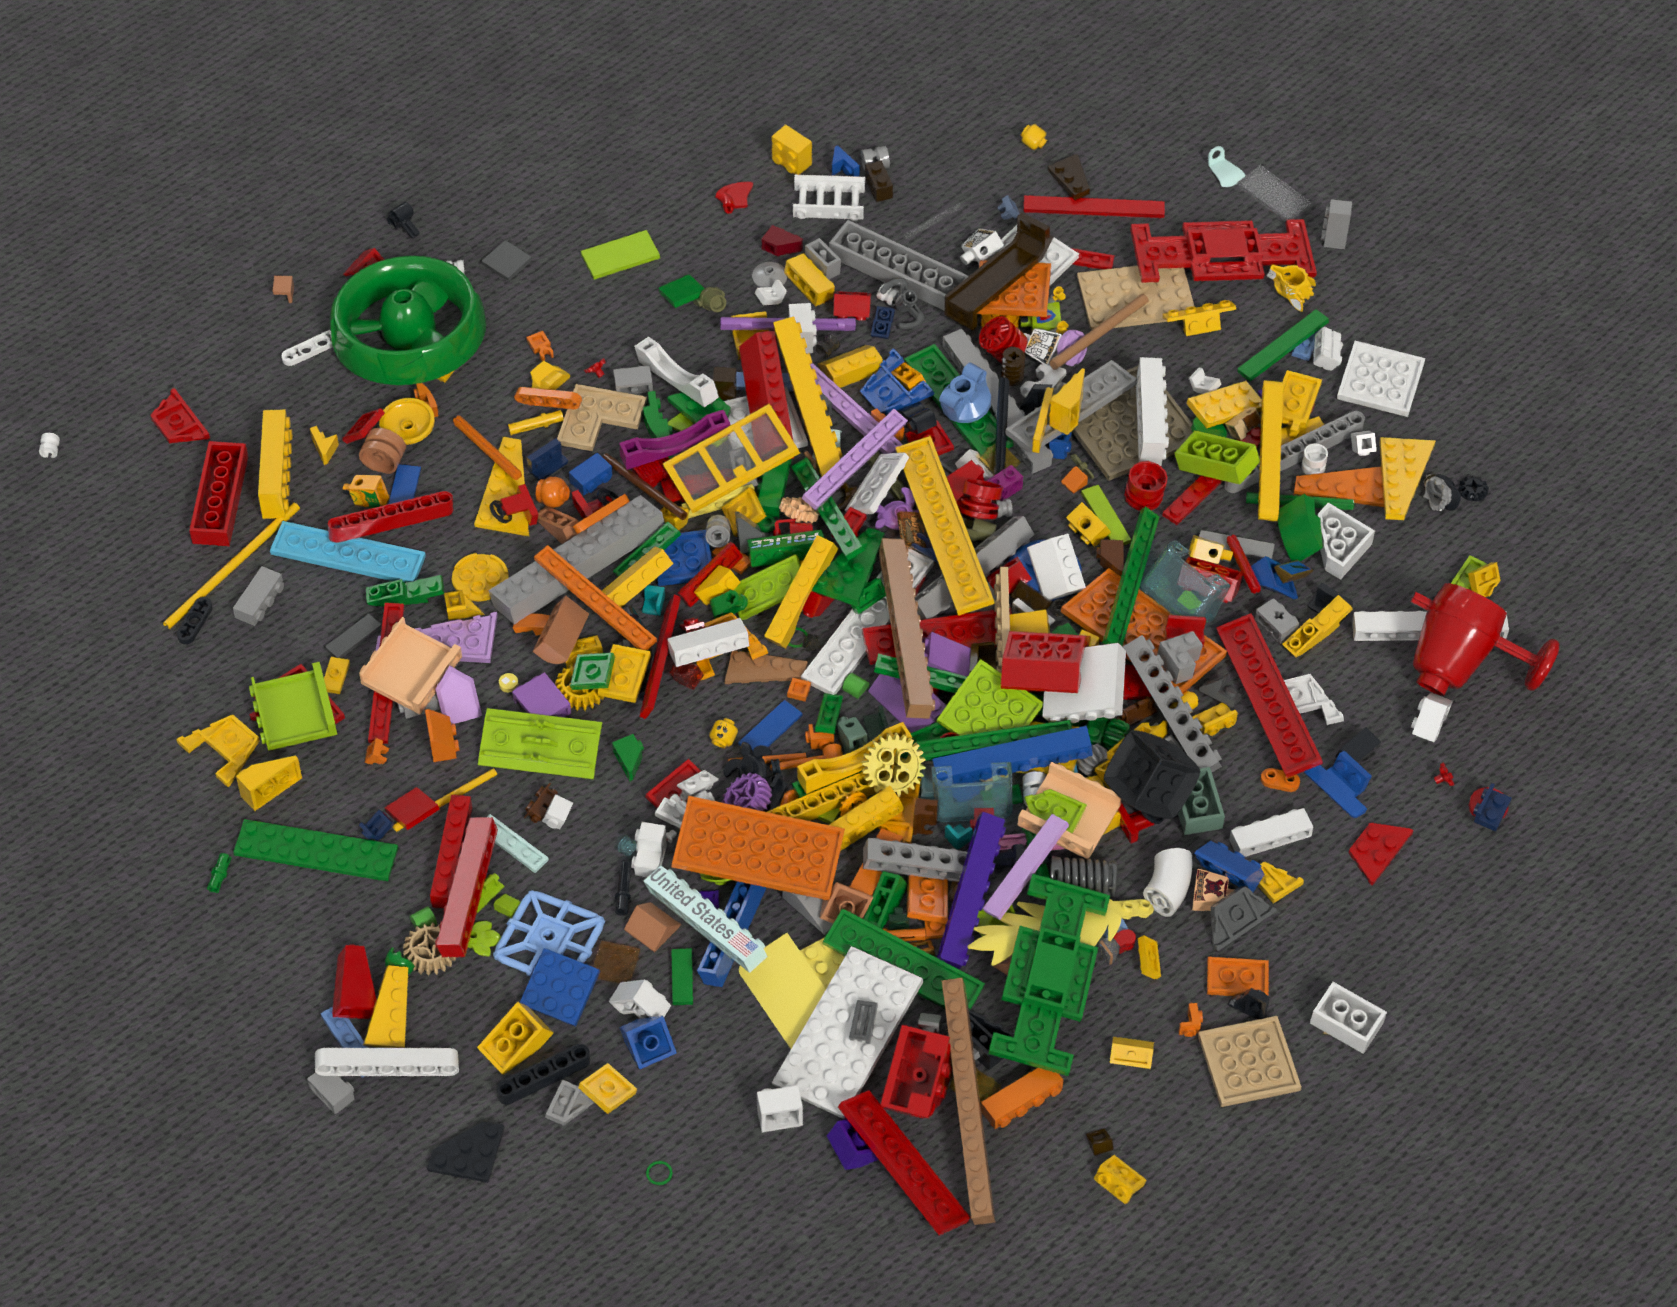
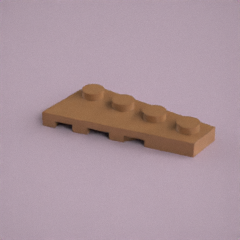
M734 650L731 653L725 684L778 680L792 681V678L801 679V675L807 669L808 661L763 655L752 660L749 652Z

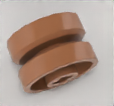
M374 428L369 431L365 443L359 452V458L369 469L391 474L396 471L400 463V459L406 450V443L398 434L388 429Z

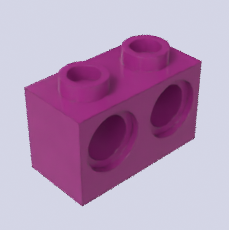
M1012 465L986 480L1003 486L1000 501L1009 498L1021 490L1023 486V476Z

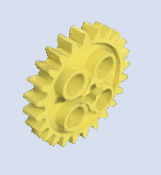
M887 733L885 740L879 736L880 742L877 743L873 740L874 747L867 746L870 753L863 754L867 758V760L861 762L864 766H867L862 769V772L867 774L864 779L866 781L870 780L868 785L870 787L875 786V792H878L880 789L882 791L891 786L899 797L901 791L908 794V787L914 790L913 783L920 784V781L917 779L918 776L924 777L920 770L926 769L921 764L926 760L924 757H919L923 754V751L921 749L917 750L919 745L917 743L913 744L914 740L912 738L906 741L904 734L900 739L897 733L894 734L893 738ZM894 748H897L896 753H895V756H894V753H893ZM889 751V756L881 759L882 752ZM903 752H908L907 759L900 760V755ZM894 761H895V762L897 763V765H894V767H893V769H892V768L890 767V765H893V764H894ZM882 770H887V775L884 778H879V773ZM906 771V777L898 779L899 773ZM892 774H893V776H894V781H893V782L890 781L891 778H892Z

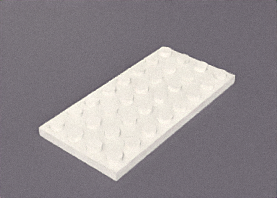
M851 946L772 1081V1085L778 1088L786 1085H798L802 1100L845 1119L846 1117L839 1110L838 1105L842 1101L860 1094L921 987L923 979ZM857 1000L878 1003L870 1043H866V1041L858 1042L855 1039L850 1041L849 1039ZM861 1006L856 1034L858 1035L865 1006ZM869 1007L864 1035L867 1032L872 1007Z

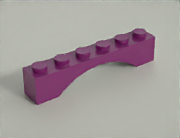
M723 409L708 414L687 429L669 436L653 439L636 437L620 442V457L626 470L686 451L730 426V422ZM730 434L724 436V437L721 438V439L730 437Z

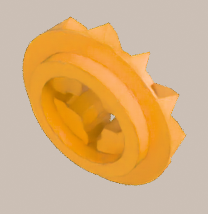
M852 791L850 796H846V799L841 801L840 815L843 816L854 809L851 806L852 803L856 808L867 800L866 795L860 791Z

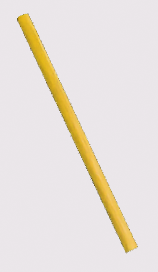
M293 502L289 506V510L285 511V518H276L170 615L163 622V625H167L168 629H171L190 611L198 598L209 594L280 528L282 521L287 522L300 510L299 505Z

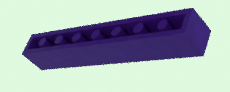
M982 812L977 818L937 954L938 959L957 969L967 964L969 955L966 954L968 945L974 941V936H972L973 929L978 926L980 920L977 915L984 906L985 900L982 898L984 892L986 893L990 886L988 877L994 871L995 863H993V860L998 855L1001 847L998 844L999 839L1003 838L1006 827L1003 826L1005 819L986 812Z

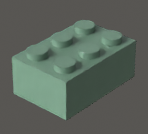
M1210 767L1200 769L1199 779L1178 813L1184 835L1223 829L1225 815Z

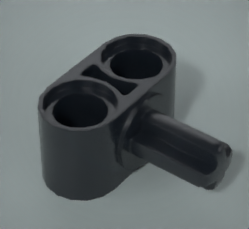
M404 201L389 212L387 222L389 225H393L396 228L395 230L403 227L412 239L420 234L411 222L414 211L408 202Z

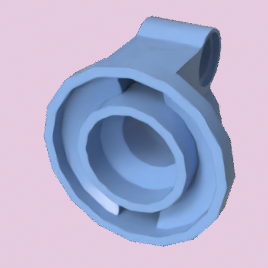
M971 362L964 367L962 375L954 378L945 387L939 398L943 413L950 420L958 423L977 421L987 414L991 407L992 397L987 387V372Z

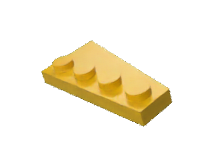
M386 967L378 999L375 1003L374 1012L362 1046L405 1047L408 967Z

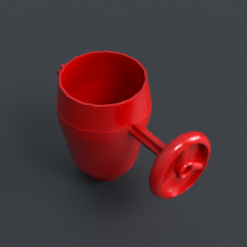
M1445 583L1433 600L1418 592H1415L1412 597V603L1427 610L1413 661L1414 668L1420 673L1416 683L1434 694L1444 696L1448 687L1452 689L1461 688L1485 660L1494 646L1531 665L1525 678V687L1530 691L1536 690L1542 684L1556 660L1560 644L1555 639H1549L1545 642L1538 654L1535 655L1501 637L1500 634L1507 613L1493 601L1459 585Z

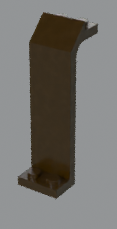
M1021 212L1017 216V233L1013 241L945 295V316L971 330L977 327V313L1043 259L1054 238L1050 235V227Z

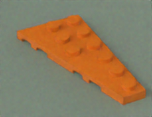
M1381 467L1296 476L1294 494L1353 499L1354 503L1384 507Z

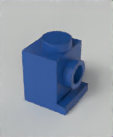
M1072 431L1068 435L1062 433L1049 442L1053 458L1065 459L1067 457V452L1071 451V441L1069 440Z

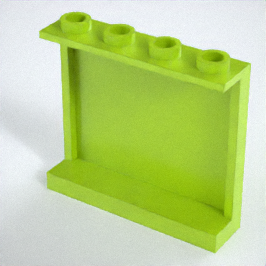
M320 662L312 663L313 671L256 684L254 677H251L250 694L251 697L256 698V701L252 702L255 713L259 712L260 714L256 719L258 727L263 728L264 732L260 733L262 744H267L268 751L337 735Z

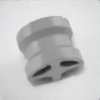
M1009 498L1003 501H993L999 505L998 510H993L998 513L997 518H1001L1003 515L1006 517L1012 516L1013 509Z

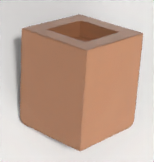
M274 276L273 294L287 295L289 303H292L294 293L293 277Z

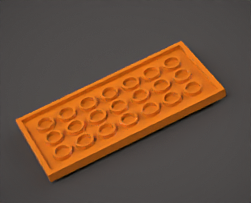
M1108 568L1063 605L1061 613L1103 641L1121 576ZM1139 589L1123 646L1143 635L1145 640H1151L1155 647L1152 651L1156 656L1160 642L1165 641L1164 630L1168 615L1175 614ZM1205 635V643L1199 660L1194 661L1196 666L1192 679L1178 684L1171 681L1174 687H1179L1182 694L1227 655V650ZM1126 653V659H1128L1131 662L1130 658ZM1144 655L1141 661H1147L1150 656ZM1153 671L1150 676L1156 677L1159 671Z
M688 796L672 867L829 900L845 829Z

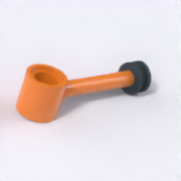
M829 744L823 748V755L785 762H779V759H776L777 761L771 760L770 770L773 772V775L775 773L781 774V770L797 768V766L813 759L839 757L843 755L842 747L839 744Z

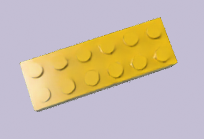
M263 410L258 489L263 519L285 518V511L289 510V500L286 498L290 496V488L287 483L290 482V471H288V468H291V457H289V454H292V444L289 442L293 440L292 429H289L291 422L290 417L286 415V410Z

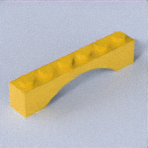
M818 535L816 536L765 634V638L768 641L784 649L788 646L795 633L799 616L811 590L822 573L828 568L838 550L833 542Z
M901 722L885 729L873 740L879 743V736L885 740L887 733L892 738L897 733L899 739L904 734L907 741L909 738H912V735L905 724ZM870 741L861 748L839 757L813 759L797 766L798 781L805 793L808 794L862 771L863 768L867 767L861 763L867 760L863 754L870 753L867 746L873 748V742ZM894 748V751H893L894 756H895V753H896L897 748ZM889 751L882 752L881 759L887 758Z

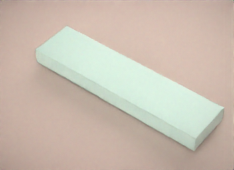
M491 814L487 816L493 817L498 828L495 843L531 871L536 873L549 860L546 855Z

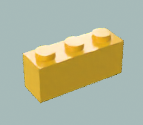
M804 253L786 260L785 275L815 306L833 298L834 284L828 280L823 272Z

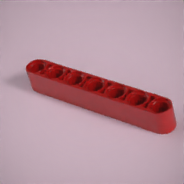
M442 491L334 517L328 521L329 539L332 542L338 543L449 516L453 513V495L450 492Z

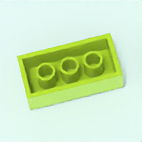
M1194 431L1175 452L1179 470L1239 485L1260 463L1255 444L1200 431Z

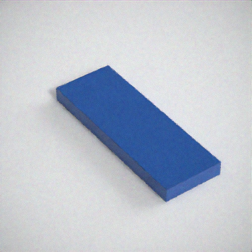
M398 465L389 504L415 497L421 467Z
M784 700L738 742V745L741 746L742 742H747L751 745L752 750L758 745L769 747L803 713Z

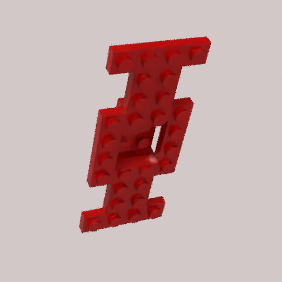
M1304 219L1286 220L1287 233L1258 234L1257 228H1254L1252 221L1185 222L1182 225L1184 236L1151 237L1149 224H1131L1130 227L1141 283L1159 282L1160 275L1158 269L1191 268L1194 281L1264 279L1263 265H1296L1299 268L1305 269V272L1311 278H1315L1317 272ZM1243 257L1244 261L1210 262V258Z

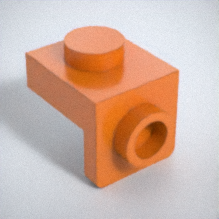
M808 724L805 738L806 743H810L811 749L823 750L825 746L834 744V734L814 733L813 724Z
M1197 1003L1189 1004L1187 1012L1189 1022L1180 1023L1179 1035L1192 1037L1200 1032L1203 1014L1201 1010L1198 1011Z

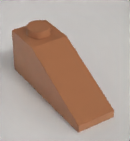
M547 506L538 512L537 522L560 543L563 544L578 535L572 527L579 523L576 518Z

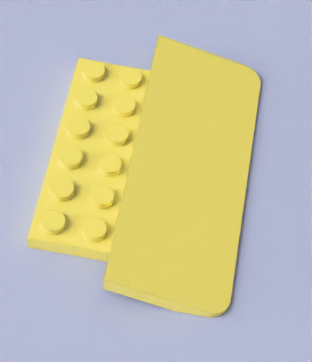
M788 933L764 948L767 958L750 973L742 966H739L741 977L790 1049H792L845 958L844 955L823 945L824 938L799 950Z

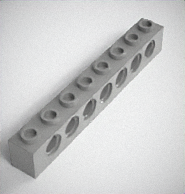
M1141 635L1123 646L1186 754L1197 764L1199 769L1210 767L1211 772H1214L1222 766L1219 761L1222 758L1216 749L1212 751L1209 745L1212 744L1207 734L1203 735L1201 733L1202 725L1197 717L1195 719L1192 718L1190 713L1193 710L1188 702L1183 703L1180 697L1184 695L1179 687L1172 685L1171 681L1174 679L1169 670H1163L1162 665H1164V662L1160 655H1154L1152 650L1155 647L1151 640H1145L1144 636ZM1144 655H1149L1150 657L1147 661H1141ZM1153 671H1159L1156 677H1150ZM1162 687H1169L1167 692L1160 693ZM1178 702V706L1176 708H1169L1171 703ZM1182 718H1187V719H1188L1185 724H1183V725H1180V724H1179L1180 719H1182ZM1191 734H1197L1195 740H1188ZM1207 750L1205 756H1198L1199 751Z

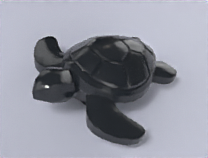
M742 742L740 752L743 759L729 760L723 770L724 776L728 777L735 770L739 769V778L743 774L756 773L766 780L767 767L762 756L772 755L771 748L758 745L752 750L749 743Z

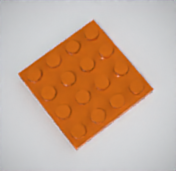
M980 260L979 268L987 261ZM1051 263L1036 264L977 314L1047 317Z

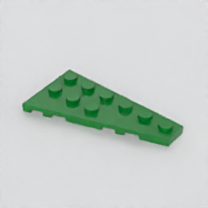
M868 527L857 538L865 551L850 560L842 552L822 573L811 591L858 607L860 598L864 593V587L867 585L873 570V564L877 560L882 538H885L884 532Z

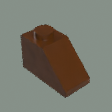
M1101 540L1100 547H1096V558H1100V565L1105 570L1110 568L1120 576H1122L1124 569L1123 540Z

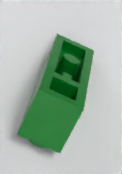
M882 872L864 920L881 929L884 927L901 903L908 885L900 875Z

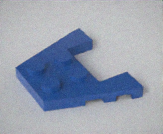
M894 348L889 352L890 356L886 361H882L877 373L873 374L860 390L862 396L870 405L885 415H888L893 409L896 411L934 395L933 390L924 380L908 392L890 373L904 362L903 358Z

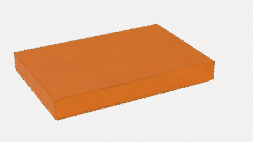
M908 875L907 917L946 924L948 920V880Z
M1208 957L1207 995L1236 996L1253 988L1263 991L1269 996V960Z

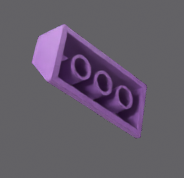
M879 674L868 690L900 723L903 722L911 733L936 723L937 718L946 707L932 693V699H935V710L931 711L929 719L906 718L900 679Z

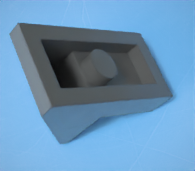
M1230 674L1209 680L1199 688L1200 692L1232 708L1242 697V694L1238 693L1235 689L1226 687Z

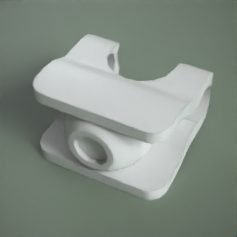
M1040 364L1035 371L1037 378L1041 381H1026L1020 387L1021 394L1026 398L1034 384H1052L1054 388L1053 395L1057 394L1062 386L1066 384L1061 381L1066 376V370L1061 367L1054 370L1049 365Z

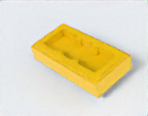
M330 658L324 676L327 692L341 693L350 660Z

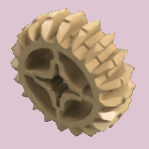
M432 922L427 927L424 923L423 928L420 929L416 926V932L410 931V937H406L405 944L403 945V954L405 959L413 962L415 966L413 971L418 969L419 973L422 974L426 970L429 976L433 970L436 975L438 974V969L445 972V965L451 967L452 961H455L456 957L438 956L440 952L435 946L436 939H433L439 936L440 924L435 927ZM428 944H430L433 953H431Z

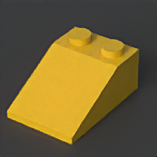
M295 755L251 765L247 769L240 771L236 779L241 797L256 811L301 780L302 775L298 757Z
M517 1002L477 1048L501 1074L505 1075L539 1050L552 1036L553 1032L528 1006Z

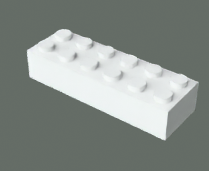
M1140 357L1136 377L1139 462L1149 461L1161 466L1162 460H1166L1165 448H1168L1169 438L1165 435L1168 432V423L1165 422V419H1167V408H1164L1167 402V394L1163 392L1166 390V380H1163L1166 368L1162 366V358Z

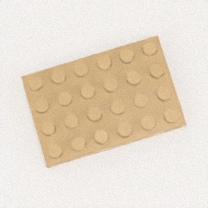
M1138 266L1077 273L1090 330L1096 328L1141 294H1145L1149 302L1114 328L1167 322L1163 318V314L1168 313L1169 310L1180 311L1185 310L1186 307H1195L1184 268L1158 269L1160 275L1159 282L1141 283Z

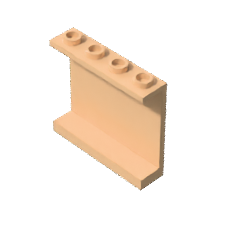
M1051 762L1049 773L1035 795L1052 789L1087 804L1085 812L1073 834L1065 830L1056 844L1089 859L1121 806L1122 799L1112 789L1109 790L1096 781H1091L1079 773L1066 769L1063 765ZM1028 807L1026 811L1022 809L1018 817V826L1036 835L1046 823L1045 820L1031 814Z

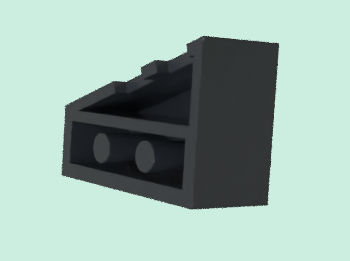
M968 1009L973 1048L979 1051L980 1055L977 1060L990 1070L1004 1059L988 1054L993 1033L1013 1037L1014 1033L1004 1029L1002 1025L994 1024L986 1020L984 1016Z

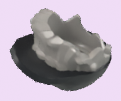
M1426 475L1423 481L1425 490L1423 497L1429 500L1432 510H1456L1460 504L1461 495L1459 490L1455 488L1454 482L1445 475Z

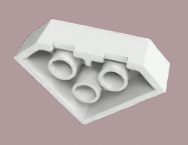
M1327 503L1317 515L1321 518L1323 548L1320 551L1325 571L1341 580L1372 545L1375 530Z

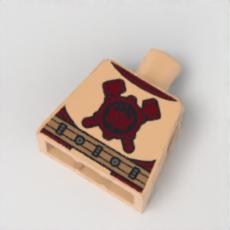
M1197 869L1192 910L1211 911L1210 907L1233 892L1235 889H1228L1229 878Z

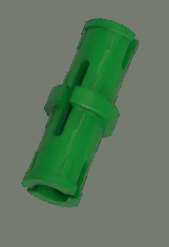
M219 854L216 866L211 871L212 876L207 886V890L210 892L219 893L224 878L226 879L227 868L232 859L228 854Z

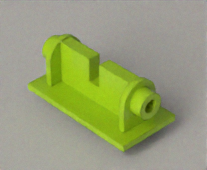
M495 873L493 875L490 874L485 879L477 913L505 887L498 881L500 878Z

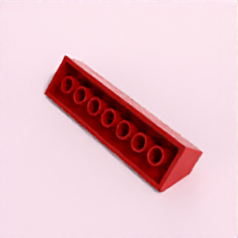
M775 330L756 332L739 346L749 413L751 414L770 404L793 440ZM766 413L751 421L755 450L762 462L788 448Z

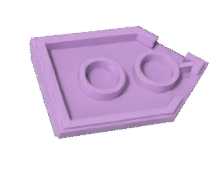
M449 665L445 675L435 688L441 714L449 716L451 724L482 716L473 678Z

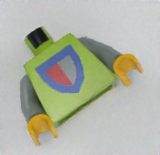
M1060 286L1056 287L1053 291L1054 296L1051 295L1049 297L1047 317H1020V326L1031 327L1032 332L1034 329L1062 335L1067 332L1069 325L1066 321H1061L1060 304L1057 302V300H1064L1066 297L1063 293V288Z

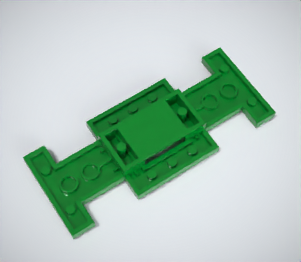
M1032 874L1027 895L1045 899V908L1039 931L1019 926L1001 1000L1021 1005L1014 1036L1009 1037L994 1032L988 1054L1068 1076L1074 1054L1054 1049L1061 1017L1079 1022L1082 1020L1098 947L1081 943L1080 934L1086 911L1105 916L1110 895Z

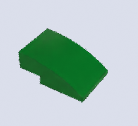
M1303 494L1279 508V530L1291 562L1295 560L1302 561L1323 548L1321 518L1315 515L1314 499Z

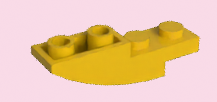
M1338 595L1312 620L1309 618L1282 645L1295 658L1302 655L1340 626L1339 622L1353 610L1352 607Z

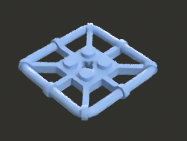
M528 891L512 919L508 920L507 928L493 953L494 959L502 964L523 971L530 977L544 948L561 955L564 954L567 948L580 953L577 961L585 963L586 959L590 958L592 954L591 950L603 930L605 920L594 912L573 905L569 900L563 901L542 892ZM538 900L561 908L557 917L553 918L543 914ZM530 902H532L537 914V918L532 926L520 922ZM568 911L589 919L574 925L563 921ZM595 927L585 946L571 942L575 933ZM518 929L528 933L523 942L505 947L514 930ZM550 934L553 935L552 940H546V938L544 937L549 936ZM525 949L536 953L530 965L507 957V955Z

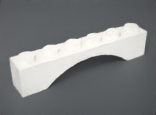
M650 337L634 346L639 363L644 366L650 365L652 372L703 407L719 398L712 379L704 374H691L681 368L669 357L660 344Z

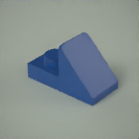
M838 145L835 146L832 176L843 170L847 176L859 177L860 165Z

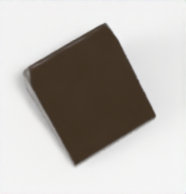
M1106 1129L1086 1134L1094 1156L1114 1150L1112 1138Z

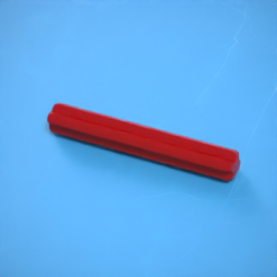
M1236 535L1228 536L1227 544L1230 550L1233 551V556L1241 572H1243L1244 579L1251 593H1259L1261 586Z

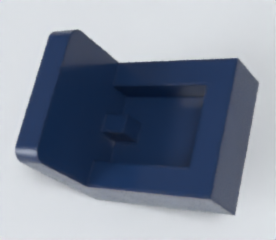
M378 810L366 824L363 822L359 824L363 829L361 833L369 840L373 838L377 841L394 825L392 820L381 810Z

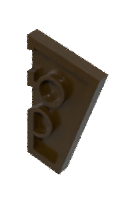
M1078 154L1048 166V171L1074 200L1090 194V188Z

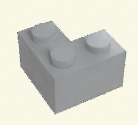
M1194 632L1160 642L1157 655H1160L1164 662L1162 666L1166 671L1169 670L1175 684L1190 680L1193 677L1196 666L1194 661L1199 660L1203 646Z

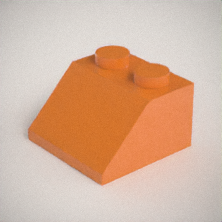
M426 709L425 714L433 762L456 759V752L460 750L458 740L453 738L454 735H457L455 724H451L449 716Z

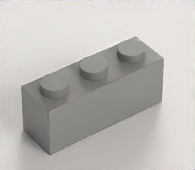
M1331 199L1330 207L1326 206L1325 217L1328 218H1324L1323 229L1326 230H1322L1321 234L1324 247L1345 249L1352 202Z
M261 566L233 607L235 618L253 626L258 621H262L265 610L273 605L274 597L277 593H281L284 588L282 574Z

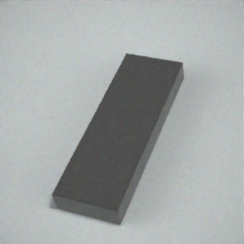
M367 614L326 645L325 649L333 657L342 659L379 631L382 626L370 614Z

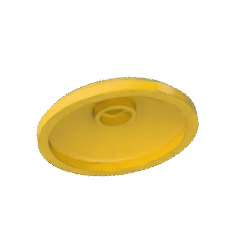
M403 398L390 403L383 410L385 414L379 420L380 428L388 429L398 434L406 445L425 439L431 433L435 423L431 407L424 401L416 398Z

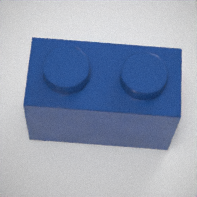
M596 453L569 472V481L582 495L588 492L592 493L601 483H607L611 479L612 466L601 455Z

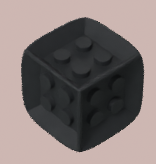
M1133 730L1126 735L1113 755L1105 771L1104 780L1124 802L1135 809L1160 818L1172 819L1179 813L1193 791L1200 776V769L1176 745L1161 737Z

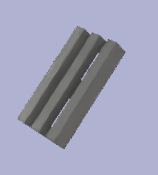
M857 1000L849 1035L850 1041L855 1039L858 1042L866 1041V1043H870L878 1008L877 1002ZM861 1006H865L858 1035L856 1034ZM869 1007H872L867 1032L864 1035Z

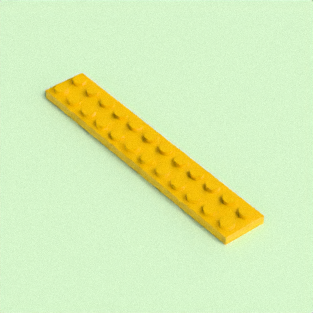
M931 436L895 447L897 453H906L909 457L903 471L958 616L995 604Z

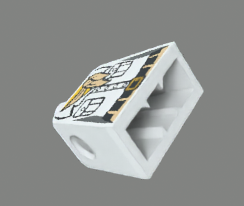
M978 229L962 244V249L965 253L960 256V259L965 265H968L971 261L980 262V260L989 258L1005 245L996 231Z
M1034 329L1032 335L1024 333L1028 343L1025 353L1042 364L1050 366L1049 361L1058 355L1057 346L1062 335L1040 329Z

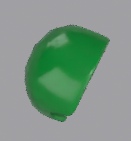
M391 947L385 957V966L408 967L409 975L415 968L413 962L402 958L401 952L395 953L393 951L394 948Z

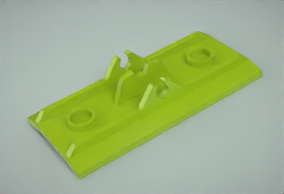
M487 708L478 765L594 779L603 723Z

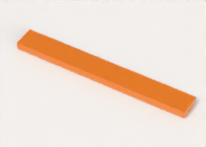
M547 545L534 556V560L637 649L647 651L657 642V638L550 546Z

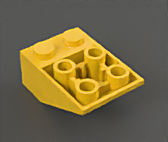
M1083 368L1078 373H1075L1071 380L1064 384L1061 390L1050 399L1049 426L1066 435L1079 423L1084 389L1085 369Z

